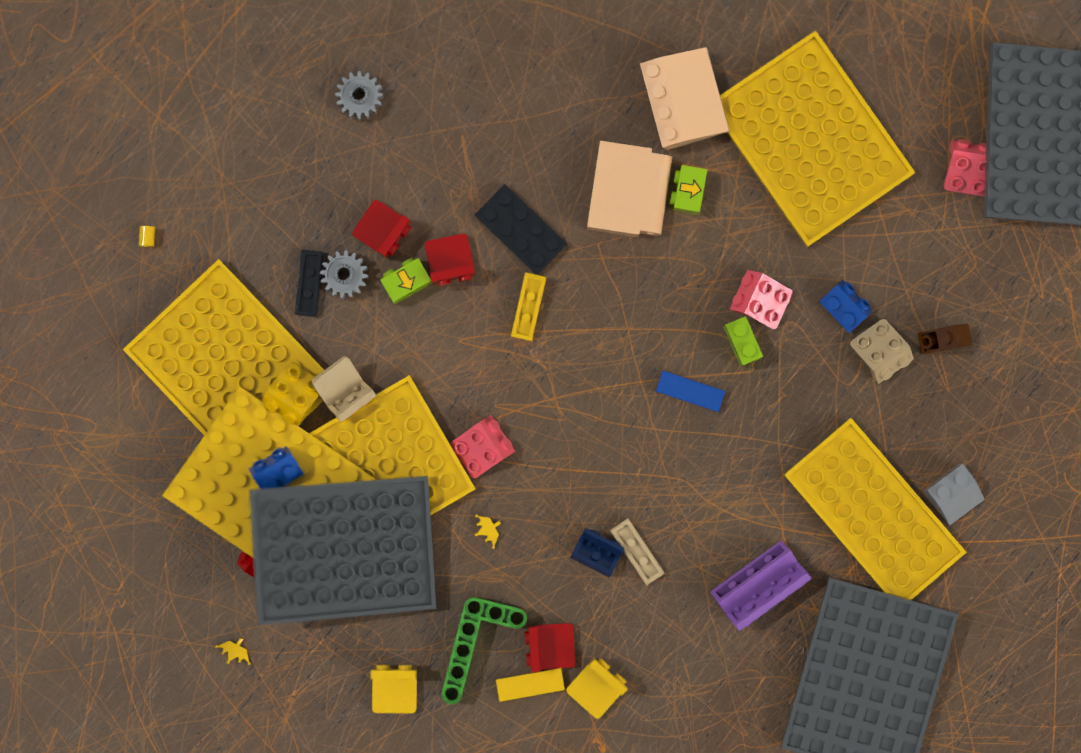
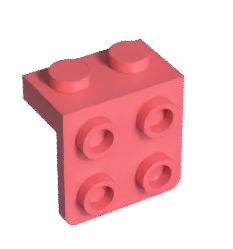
M959 139L958 141L951 140L949 147L951 159L944 181L945 190L984 196L986 143L978 145L964 139Z
M747 270L742 278L738 292L732 300L730 310L749 316L771 329H776L792 296V290L763 273Z
M492 415L478 422L450 444L470 476L474 479L516 452L512 447L511 441L506 438L500 429L499 423L494 420Z

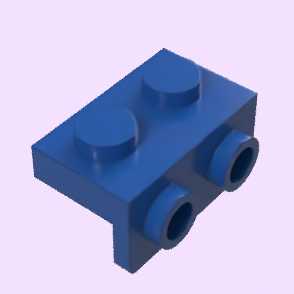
M841 280L819 301L848 333L856 328L872 312L870 304L864 298H860L855 293L854 287L844 280Z
M287 446L274 450L269 457L256 461L249 468L253 479L260 489L284 487L304 474Z

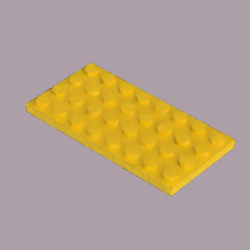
M849 418L784 474L786 479L885 593L912 600L967 553L852 418Z

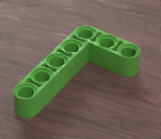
M471 597L465 602L442 690V698L446 703L456 704L462 697L481 620L519 629L527 621V614L523 609L480 597ZM471 601H477L481 606L480 611L477 613L470 612L468 604ZM494 606L502 610L501 617L497 619L492 618L489 610ZM514 612H520L523 615L524 619L520 624H515L511 621V615ZM468 622L474 625L475 632L473 634L464 633L463 625ZM461 644L467 645L469 647V654L466 656L459 655L457 647ZM454 666L463 668L464 675L462 677L453 676L452 668ZM448 688H455L458 691V697L455 699L448 698L446 690Z

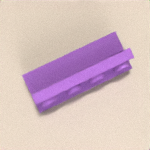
M780 540L710 591V593L732 624L741 631L795 590L802 587L811 577L798 563L790 549Z

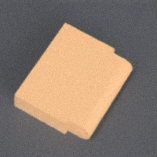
M600 141L587 230L639 237V233L661 235L673 157L652 153V148Z

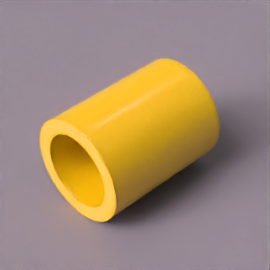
M140 226L139 246L154 247L155 227Z

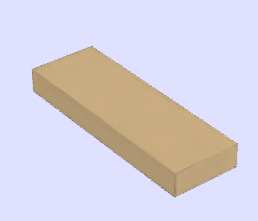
M628 518L610 530L616 541L624 548V553L646 586L665 574Z

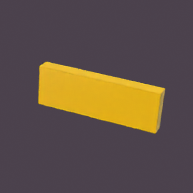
M525 272L511 337L532 341L547 277Z
M561 668L496 679L500 702L565 690Z

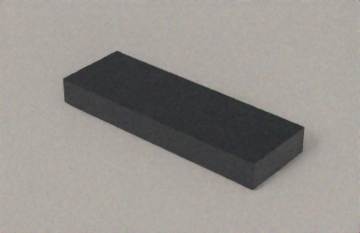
M301 250L295 315L317 317L321 285L320 271H322L324 256L322 251Z

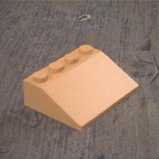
M707 47L640 63L662 148L670 150L729 132Z

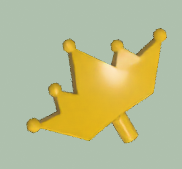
M476 514L475 517L480 519L476 525H481L482 527L475 533V536H487L485 542L492 541V549H495V543L499 536L495 527L501 524L500 521L493 524L489 517Z
M239 638L236 644L228 641L215 646V648H223L222 654L228 652L227 664L237 657L239 658L238 663L245 659L248 665L251 664L248 659L247 649L240 646L243 639Z

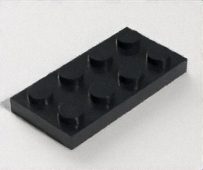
M505 184L474 215L536 275H539L567 246V243Z

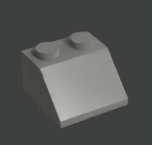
M957 464L923 489V492L949 526L985 500L977 482L963 464Z

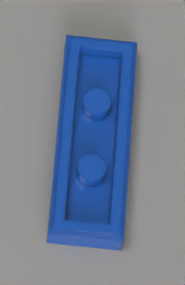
M662 371L655 391L715 412H719L725 393L723 390L666 371Z

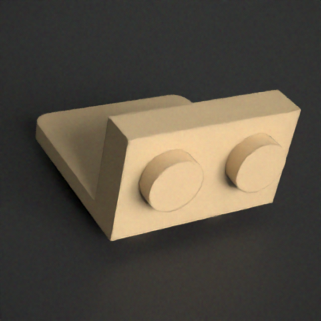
M881 319L850 342L852 349L870 368L873 379L878 384L891 378L896 371L908 366L914 359L908 343L885 319Z
M347 356L340 358L312 380V384L331 413L340 422L349 418L376 396L374 391L362 380Z

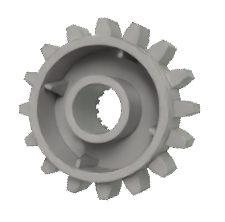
M358 71L355 77L352 73H349L350 79L347 80L343 77L344 84H337V88L341 92L335 93V96L341 100L336 103L338 107L344 106L341 110L342 113L349 112V118L351 119L354 115L357 116L358 120H361L362 116H366L369 119L370 113L377 114V106L382 107L379 99L384 98V95L378 93L382 90L381 85H376L378 81L376 77L370 80V73L368 72L364 77L361 71ZM359 91L365 93L362 100L354 99V95Z
M345 250L344 255L341 256L336 251L335 258L329 255L328 259L330 262H323L322 265L326 270L320 271V274L325 276L321 283H328L325 290L330 291L333 289L332 296L335 297L339 293L341 299L345 298V294L353 298L354 292L361 293L359 289L361 286L366 287L363 281L369 278L367 274H364L368 267L361 266L364 260L362 258L356 260V253L349 256L348 251ZM345 269L349 270L350 277L346 280H340L339 273Z

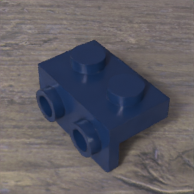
M585 528L570 558L610 578L624 548L618 542L602 537L597 531Z

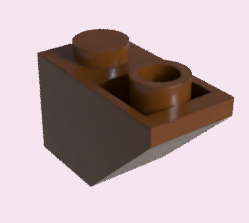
M969 324L952 325L917 333L921 354L972 345Z

